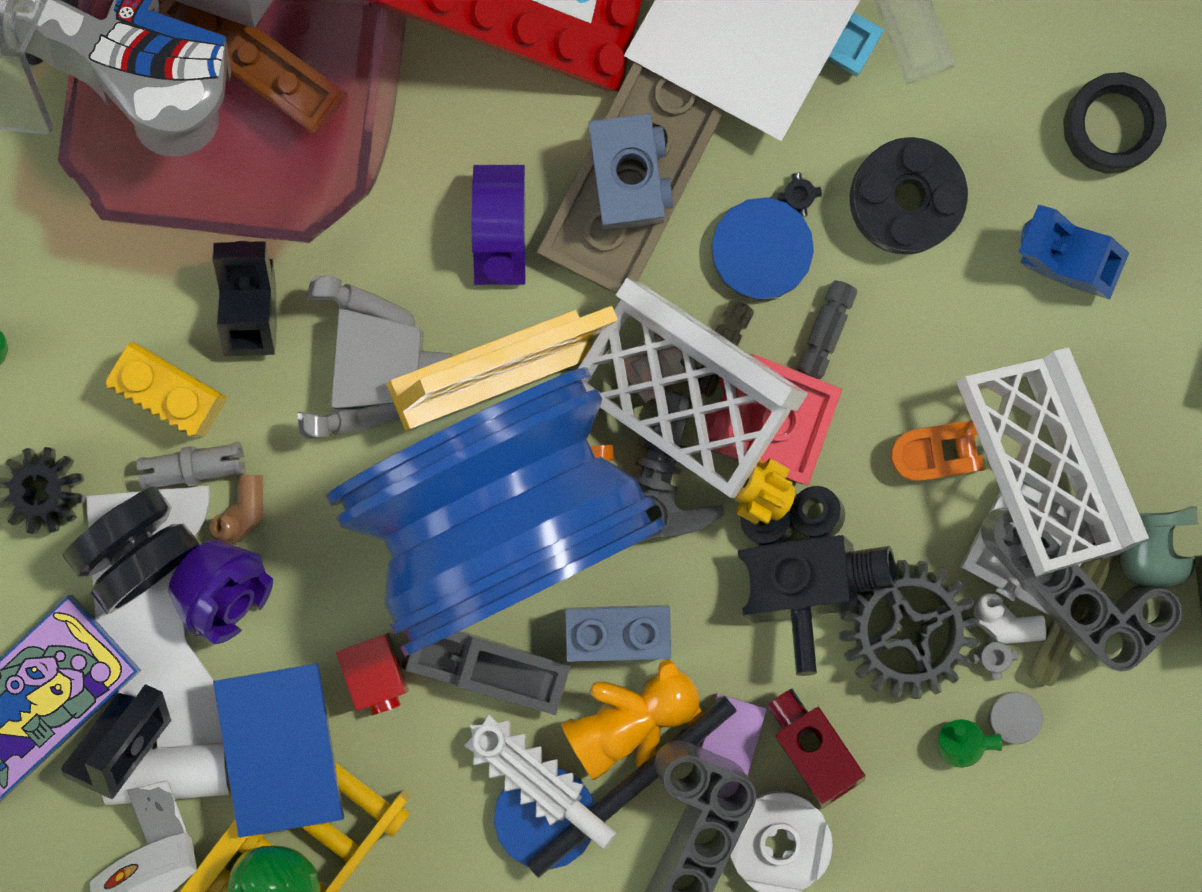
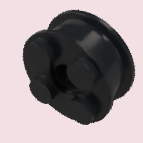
M899 138L878 147L857 169L850 187V210L857 228L873 245L890 253L916 254L938 245L956 230L966 211L968 187L960 164L944 147L923 138ZM908 183L918 189L921 201L917 209L907 210L897 203L895 191L899 184Z

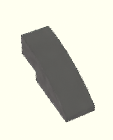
M459 631L417 652L404 656L401 667L405 671L450 683L458 688L556 715L571 665Z

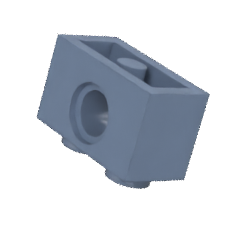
M651 113L589 121V135L602 231L664 223V209L673 208L670 178H660L657 158L666 157L663 127H653ZM626 160H637L644 165L647 175L638 184H626L617 175L618 166Z
M669 605L573 607L565 609L567 662L671 659Z

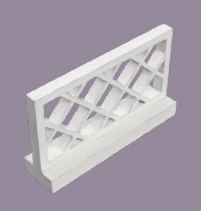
M626 278L616 294L621 299L614 310L618 321L599 334L578 369L587 367L592 376L598 365L613 361L618 389L599 392L603 399L600 408L730 498H736L790 411H797L808 393L647 285ZM630 315L642 323L646 345L622 350L619 331ZM654 332L666 340L655 342ZM611 345L612 353L605 355ZM676 346L683 352L686 373L662 378L657 350ZM647 353L652 381L628 386L624 358ZM694 359L707 368L696 370ZM717 374L724 379L727 401L703 406L698 378ZM688 380L693 409L669 414L664 386ZM587 382L583 384L587 392L595 389ZM735 387L746 393L748 396L737 398ZM654 389L658 417L640 420L633 414L630 394ZM620 397L621 406L616 404L611 399ZM759 402L772 411L761 431L744 434L739 410L740 405ZM729 408L734 437L709 442L704 414ZM694 416L700 445L681 449L674 444L670 422ZM660 424L662 435L650 426ZM754 440L747 451L746 442ZM736 444L739 465L728 481L715 472L711 450ZM701 452L703 463L694 458L691 454Z
M1069 347L1055 350L1044 358L965 376L957 382L1036 577L1102 557V559L1118 555L1149 539ZM1023 376L1027 377L1037 402L1018 391ZM986 386L1002 397L998 412L985 404L979 387ZM1013 404L1032 416L1027 431L1008 419ZM1042 423L1048 427L1056 450L1037 438ZM1003 433L1022 444L1017 460L1005 453L1001 444ZM1032 452L1051 463L1047 479L1028 468ZM1062 471L1067 473L1076 498L1057 486ZM1023 481L1042 493L1037 509L1025 502L1020 490ZM1053 500L1071 511L1067 527H1064L1048 516ZM1082 519L1087 522L1097 546L1092 545L1077 535ZM1043 530L1062 541L1056 558L1049 560L1041 541Z

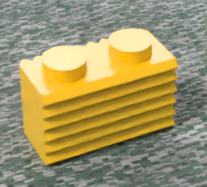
M131 341L126 346L106 380L108 389L115 390L116 394L125 396V399L133 401L135 405L142 406L143 410L150 411L152 415L160 417L162 421L169 422L170 426L177 427L179 431L185 432L189 437L197 439L205 437L227 399L225 395Z

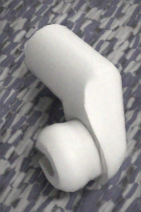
M994 593L981 596L974 607V617L979 619V626L996 642L1012 644L1046 640V624L1043 615L1016 617L1003 604V599Z

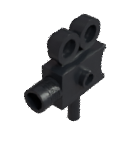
M811 486L800 491L794 498L789 511L781 519H772L765 526H759L758 523L754 524L740 517L744 534L755 544L759 545V547L738 550V558L746 563L750 576V596L747 605L742 608L743 616L752 623L791 619L797 676L817 674L812 616L858 610V592L893 588L897 585L896 562L890 546L854 551L853 543L844 535L835 536L844 524L845 508L842 501L830 489L823 486ZM817 503L822 504L823 510L821 515L814 519L808 518L809 508ZM794 528L808 538L786 542L791 537Z

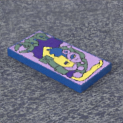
M68 595L0 659V802L142 671L74 595Z

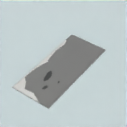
M168 781L127 790L148 844L182 833L188 835Z

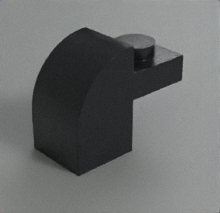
M266 241L214 243L212 260L219 288L217 328L223 355H275L277 332L276 278L274 261L269 259Z

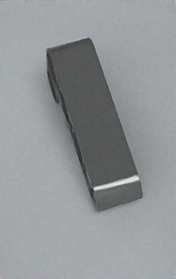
M1008 508L995 509L988 513L983 520L981 536L987 548L1086 656L1097 665L1120 672L1133 669L1170 635L1180 623L1183 613L1181 602L1175 594L1166 589L1152 586H1135L1113 604L1078 565L1054 571L1051 579L1041 584L1035 576L1025 549L1016 542L1003 540L1008 534L1004 524L1006 522L1014 523ZM1014 527L1013 533H1014V535L1018 538V540L1022 543V541H1021V539H1020V537H1019V534H1018V532H1017V529H1016V527ZM1043 530L1041 541L1047 556L1051 559L1056 558L1061 546L1048 532ZM1083 594L1088 600V613L1083 619L1075 621L1071 616V604L1076 597ZM1156 597L1160 606L1159 615L1154 621L1147 623L1143 617L1144 604L1148 599ZM1118 632L1122 637L1123 647L1118 656L1109 659L1105 650L1106 641L1111 635Z
M670 741L662 746L656 754L655 770L669 795L676 800L686 803L687 806L645 892H713L755 807L757 799L756 789L741 766L734 761L686 741ZM682 762L694 763L692 771L686 777L680 779L670 777L676 765ZM732 781L739 782V787L735 794L727 798L717 797L719 789L724 784ZM707 828L717 829L716 835L711 841L703 844L695 843L696 836L702 830ZM694 875V880L688 887L684 889L672 888L673 883L680 876Z

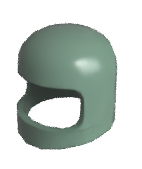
M1190 506L1175 512L1139 513L1149 539L1119 554L1120 566L1125 577L1138 586L1169 588L1187 581L1194 571L1196 558L1176 554L1173 546V531L1175 526L1198 524L1197 506Z

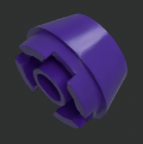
M214 539L197 546L181 561L169 582L168 594L189 634L205 637L215 645L232 639L242 631L235 624L246 615L253 605L261 611L270 596L273 578L265 572L266 569L259 554Z

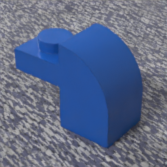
M1038 204L1033 218L1023 228L1021 247L1019 249V253L1023 256L1020 263L1034 272L1071 288L1109 300L1129 255V252L1113 237L1077 227L1057 209Z

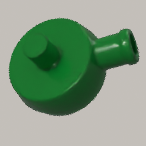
M958 719L945 724L941 728L937 738V749L941 758L947 764L964 768L976 764L982 758L984 751H1001L1002 737L1001 734L984 735L981 728L974 722Z

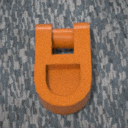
M972 420L908 431L901 434L894 441L890 449V462L893 469L900 477L909 481H923L986 470L983 455L978 456L975 436L978 434ZM955 439L958 459L945 461L941 441Z

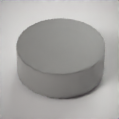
M1006 692L998 696L989 709L988 720L995 735L1001 734L1002 740L1011 744H1023L1032 740L1042 726L1043 718L1040 706L1032 697L1021 692Z

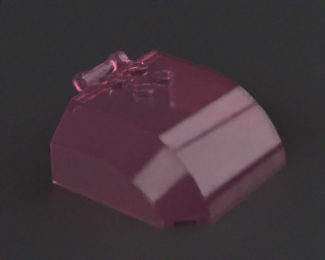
M78 0L77 9L103 20L107 18L114 0ZM158 0L159 7L164 2V0ZM365 0L272 1L256 27L348 94L319 136L313 134L231 73L230 82L226 80L224 100L218 110L219 126L212 140L202 149L192 154L183 156L160 155L149 150L140 142L136 135L134 124L112 99L107 106L103 99L89 85L69 74L58 163L66 174L77 182L91 201L90 206L103 221L310 243L366 198L379 176L393 124L407 16Z

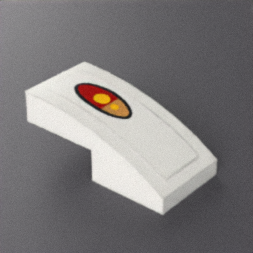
M186 833L153 842L128 854L90 881V891L173 892L197 871L192 838Z

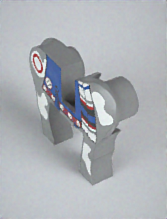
M0 0V48L32 54L47 62L56 71H61L80 79L89 85L103 99L107 106L112 99L134 124L138 139L149 150L165 156L188 155L202 149L215 136L219 126L218 110L225 96L226 80L230 82L231 64L225 36L159 14L158 0H114L107 18L103 20L97 19L61 0ZM273 0L173 1L255 28Z

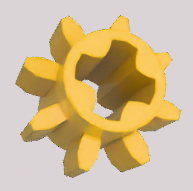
M771 458L766 462L759 460L736 498H733V500L740 503L735 513L754 524H757L760 520L768 524L771 518L774 520L781 519L789 511L795 498V487L791 481L786 479L790 469Z

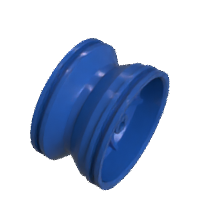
M587 367L548 380L461 420L375 464L327 493L326 497L331 506L342 503L345 509L343 513L336 517L341 528L384 540L393 558L388 562L385 605L394 623L390 624L393 634L404 630L409 639V642L400 646L404 656L417 652L494 615L666 527L662 518L651 522L646 510L655 506L651 496L645 498L636 478L604 458H596L587 441L603 400L598 389L587 392L583 385L592 378Z

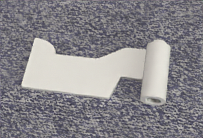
M210 486L159 490L172 509L167 520L151 535L171 524H185L196 537L208 515L211 494ZM139 492L86 496L88 527L104 514ZM112 565L92 575L93 586L96 580ZM175 570L142 595L111 614H107L94 598L96 621L142 670L118 693L136 697L145 684L163 692L172 720L157 739V748L149 750L112 800L102 795L105 805L131 803L127 790L163 781H168L174 799L231 795L213 685L215 679L188 643L186 627L168 594L169 582Z

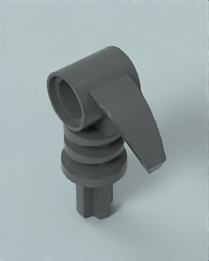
M665 391L669 414L690 408V397L677 392ZM687 418L670 422L674 444L681 449L687 448V446L680 445ZM660 424L653 426V429L662 435ZM640 435L638 445L647 449L645 459L637 458L636 464L643 467L641 476L633 477L636 478L645 498L651 496L654 504L659 508L661 518L666 526L664 529L643 540L692 533L714 523L724 515L723 504L688 510L679 509L674 503V496L678 487L671 485L673 474L681 475L682 469L675 467L676 460Z

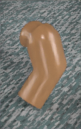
M237 475V503L222 515H216L210 522V534L214 539L229 544L242 541L261 524L263 519V475Z

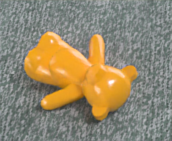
M667 659L659 664L658 674L647 680L641 695L631 689L609 682L593 683L590 689L591 695L597 701L606 704L601 706L595 715L585 716L578 720L570 718L561 722V727L592 780H595L604 775L619 760L631 754L636 747L635 764L638 768L658 751L661 727L680 726L684 723L690 724L703 713V710L699 707L700 695L696 685L686 673L677 669L673 661Z

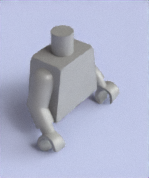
M327 275L315 276L310 281L306 299L311 301L333 300L342 308L339 309L331 404V407L336 410L330 411L326 416L297 412L299 433L304 438H321L329 436V431L335 435L359 432L399 420V414L386 383L394 378L450 358L452 353L423 351L424 331L421 328L415 327L414 316L410 311L376 294L350 284L340 286L342 280Z

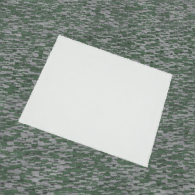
M655 0L624 56L782 141L860 0Z

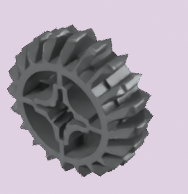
M898 560L896 562V587L868 591L865 597L858 594L859 609L855 614L850 611L840 612V619L854 622V630L839 632V639L841 641H856L857 647L847 650L844 653V657L847 661H853L860 657L864 659V662L855 671V675L860 679L869 675L873 670L876 672L871 682L872 689L880 691L889 679L891 680V697L900 698L903 693L904 684H908L911 698L920 699L922 696V682L926 681L928 689L933 694H939L942 690L937 676L942 674L946 680L954 684L959 680V677L950 668V665L954 661L964 667L971 665L972 661L967 656L959 654L962 645L969 648L978 647L979 641L977 639L964 636V628L978 627L979 619L972 617L962 618L961 612L973 607L974 601L972 598L955 601L953 597L963 588V584L958 580L950 583L946 588L942 587L947 576V570L938 568L932 577L927 579L928 563L926 561H918L915 566L914 575H909L907 561ZM904 586L923 588L933 594L943 606L934 610L929 609L925 612L917 613L911 608L907 599L903 598L899 588ZM885 595L890 612L889 623L882 631L868 638V622L871 612L877 602ZM902 614H905L911 621L925 622L921 624V632H915L919 635L914 641L916 645L912 644L905 637L887 639L897 634V626L903 627L899 624V621L903 618ZM949 621L947 644L941 655L932 663L930 658L931 652L928 646L929 636L933 630L942 626V623ZM902 646L909 653L910 658L915 661L918 670L912 672L892 670L885 666L874 653L883 649L888 650L892 647Z

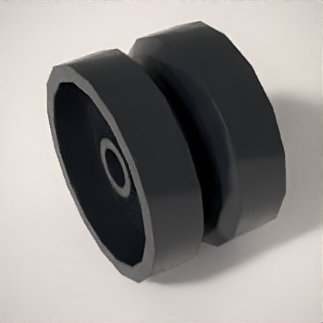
M155 486L139 492L104 514L81 534L62 555L78 577L92 576L112 565L96 580L91 592L107 614L119 610L149 590L175 570L181 561L200 545L185 524H171L151 535L167 520L172 509L171 505Z

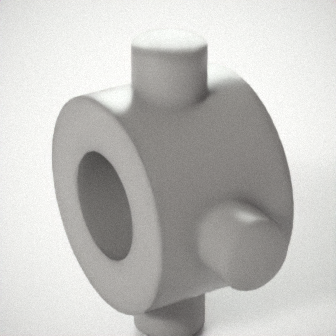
M988 636L989 642L981 647L979 653L973 654V663L981 664L984 669L992 672L993 680L1002 679V672L1010 667L1012 661L1018 660L1017 650L1011 651L1007 645L996 642L992 637Z

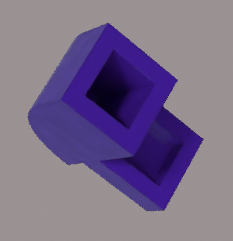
M473 165L471 229L474 285H525L526 283L525 165Z

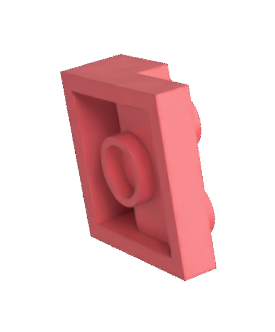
M750 354L808 393L797 411H790L760 458L764 462L771 458L790 469L786 479L808 486L842 389L758 355ZM719 377V386L725 389L724 379ZM735 387L737 398L748 396L746 393ZM724 390L721 402L727 401L726 390ZM759 402L740 405L739 410L744 434L761 431L772 411ZM729 408L707 413L705 421L709 442L734 437ZM754 440L746 442L747 451ZM736 444L711 450V452L739 462Z

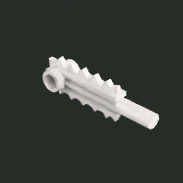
M488 715L483 725H470L472 738L464 746L474 752L473 765L489 763L490 779L505 775L506 792L521 788V805L536 802V817L546 816L550 826L558 820L563 821L567 818L604 850L613 842L617 833L579 802L582 798L579 794L584 785L573 782L574 773L558 776L557 759L542 763L541 746L526 750V734L511 736L510 720L497 723L491 715Z

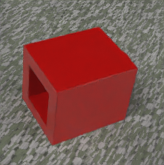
M389 633L336 652L356 711L369 707L371 715L374 716L401 706L398 696L406 694L409 688Z

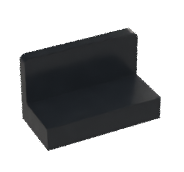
M145 684L135 698L122 693L117 694L61 767L63 776L113 800L172 721L163 692Z

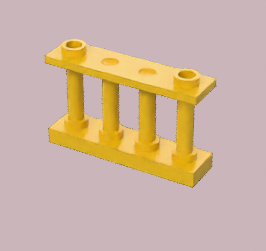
M335 762L340 792L379 822L360 846L329 822L301 827L347 862L329 887L319 881L321 892H338L383 832L391 838L396 834L411 814L403 807L411 797L409 794L402 790L391 805ZM235 819L180 892H227L228 879L231 872L227 867L238 852L244 854L253 848L274 845L263 837L265 833L238 838Z

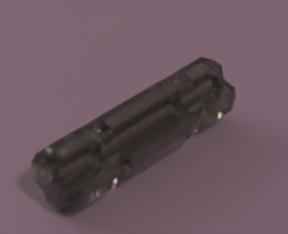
M732 299L729 301L721 317L724 319L723 323H718L715 332L738 346L743 336L740 332L742 329L746 330L754 315V310L747 304ZM702 364L700 368L696 367V370L707 367ZM712 374L698 378L701 395L711 397L719 384V375Z

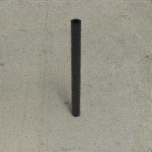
M724 695L670 741L681 740L697 746L735 714L737 710ZM658 751L590 807L589 810L605 823L659 777L654 763ZM571 823L528 859L526 864L539 878L588 836Z

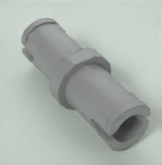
M240 442L205 449H196V447L188 446L182 447L181 452H175L174 454L138 458L137 471L143 470L144 473L154 472L138 475L139 484L142 490L151 486L161 487L180 483L196 486L201 485L202 480L236 474L244 475L246 471L245 462H240L238 459L228 461L229 459L244 457L243 448Z

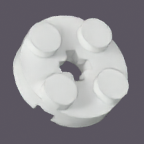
M771 791L757 796L755 807L730 857L737 873L758 892H802V889L809 887L825 873L832 855V834L823 814L808 799L788 791ZM778 829L787 830V838L794 841L795 844L793 850H784L782 858L774 857L772 847L765 845L767 837L775 836Z

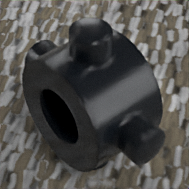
M800 172L791 174L792 181L787 185L785 191L777 193V200L786 202L803 217L808 216L807 209L812 205L814 199L822 197L821 187H814L810 181L802 178Z

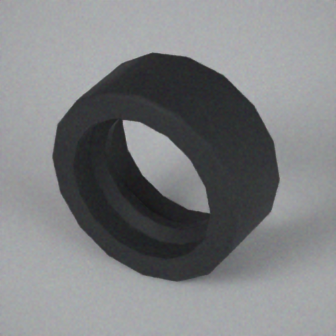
M1125 72L1105 73L1087 82L1070 100L1063 119L1064 138L1073 156L1087 168L1105 174L1126 172L1149 159L1161 145L1167 127L1165 106L1157 90L1143 78ZM1118 93L1131 98L1138 104L1144 116V130L1141 139L1133 148L1125 152L1110 153L1099 149L1090 141L1085 131V116L1088 107L1095 99L1105 94Z

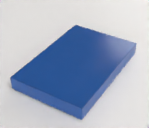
M319 663L213 681L238 838L343 820L344 813Z

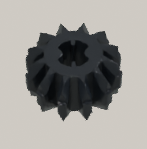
M44 447L39 458L33 449H23V465L13 459H8L5 462L6 469L14 476L12 479L0 478V488L9 489L10 494L0 498V508L15 506L7 521L11 525H18L26 519L25 527L27 533L37 534L42 522L49 533L58 532L60 525L58 516L67 522H73L77 518L75 512L67 506L68 503L85 502V495L72 493L71 486L81 484L85 480L84 476L81 473L66 476L74 460L70 456H64L55 463L56 453L54 448ZM34 481L49 482L44 489L49 495L47 500L33 499L37 493V490L32 486Z

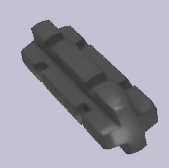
M834 280L830 284L825 300L828 302L819 311L807 341L809 349L808 351H803L797 366L799 372L816 379H821L824 376L830 362L827 356L835 350L848 317L845 312L847 309L850 310L857 295V289L852 285L838 280Z

